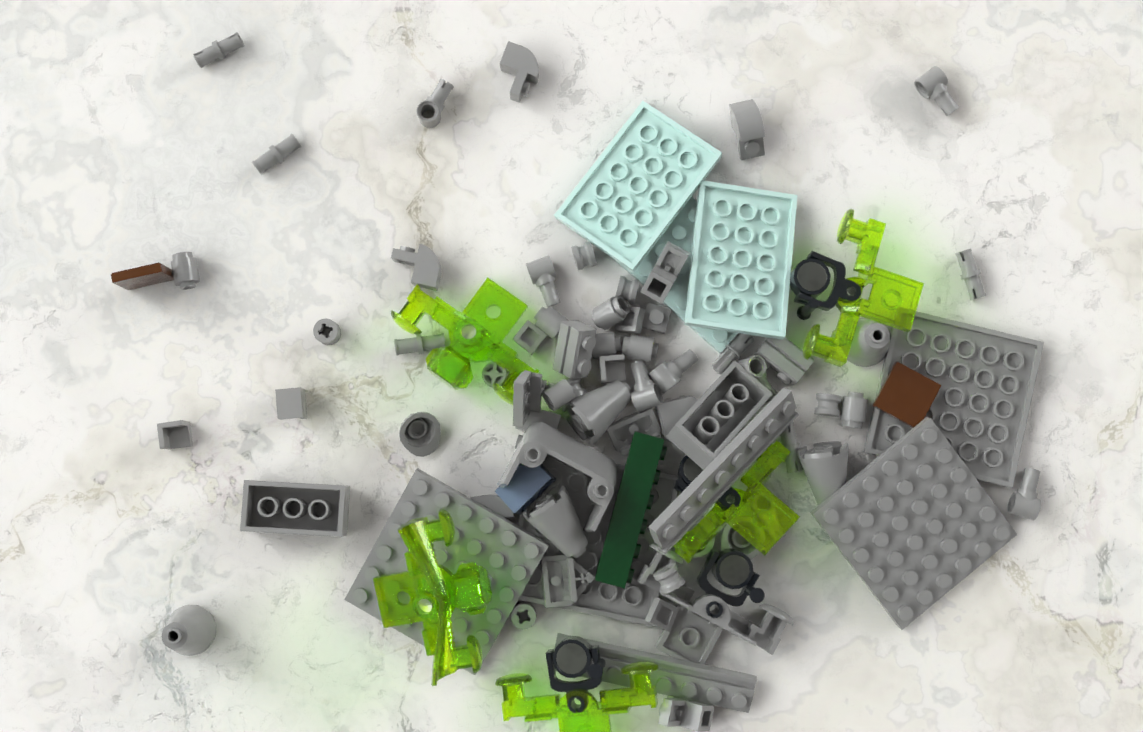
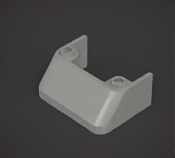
M543 422L532 423L527 427L497 486L501 488L508 486L519 463L529 468H535L540 466L546 456L549 455L592 478L587 488V494L589 499L595 503V506L583 531L586 533L595 532L614 493L618 474L617 464L611 458Z

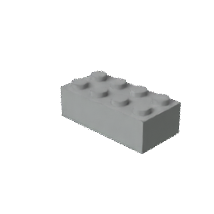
M734 360L674 425L666 437L704 470L773 393Z
M244 480L240 531L336 537L347 536L350 486Z

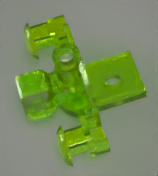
M488 277L462 313L438 296L433 299L423 292L418 285L414 287L406 298L407 302L399 313L391 311L394 322L408 333L414 335L422 333L416 326L424 315H427L448 330L451 344L432 349L426 357L428 371L433 376L454 390L467 388L474 379L471 362L479 363L491 360L509 373L501 386L493 382V389L503 401L513 405L514 381L524 370L539 373L538 369L534 370L518 359V353L503 343L528 308V305ZM490 306H497L501 310L497 318L487 316L486 311Z

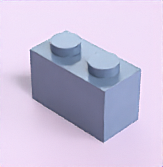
M519 463L508 486L498 487L494 492L514 514H521L556 478L543 464L535 468H529Z

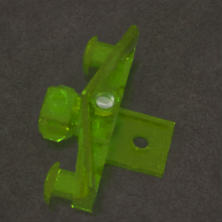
M440 509L438 519L428 520L427 517L411 519L397 529L408 548V551L404 553L408 570L373 578L384 628L423 622L424 630L422 631L426 654L427 656L433 655L432 686H437L439 679L455 673L458 669L472 667L474 674L480 671L483 655L479 641L474 635H468L466 645L456 646L455 641H453L455 637L452 631L451 614L456 608L463 612L466 611L470 615L483 614L492 599L488 572L483 566H478L474 562L463 563L459 565L457 572L453 574L445 566L438 564L437 555L434 553L436 550L433 549L435 545L432 542L444 540L445 546L449 547L455 538V526L450 513L445 509ZM399 592H406L409 595L410 602L408 604H403L399 601Z

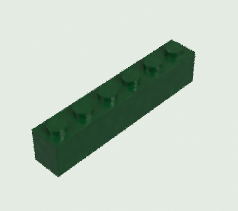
M636 431L633 434L596 571V581L624 589L626 583L631 584L635 569L630 567L633 558L638 559L641 544H638L637 541L639 533L644 534L648 520L643 518L646 509L651 510L654 495L650 494L652 485H657L661 470H657L659 460L664 461L667 446L663 445L665 439Z

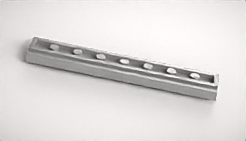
M783 388L648 527L654 542L658 544L657 548L659 551L667 554L799 416L795 412L796 404L792 391Z
M558 633L555 648L563 639L570 637V635ZM585 639L591 647L599 645L600 658H603L606 662L602 674L603 682L749 713L755 684L757 683V676ZM587 672L580 676L590 678Z

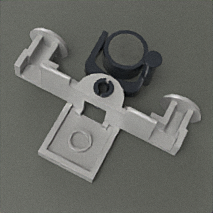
M656 543L650 545L657 552L650 565H644L637 581L678 603L676 607L680 608L670 632L663 630L655 645L658 650L673 658L705 664L720 634L725 629L773 655L781 640L779 637L787 623L794 624L793 619L779 608L769 604H761L760 607L767 612L758 626L730 611L728 605L741 606L748 595L754 603H760L764 600V591L761 588L754 587L760 575L753 571V564L747 555L733 548L724 549L720 552L711 549L697 577V584L706 594L696 598L691 603L689 601L695 592L694 590L683 585L670 593L662 594L660 590L661 584L653 576L656 571L676 562L683 565L682 557L671 549L667 554L662 553L658 550V544ZM712 568L715 579L724 587L729 589L742 588L740 594H726L713 587L707 580V574ZM715 605V609L710 611V607Z

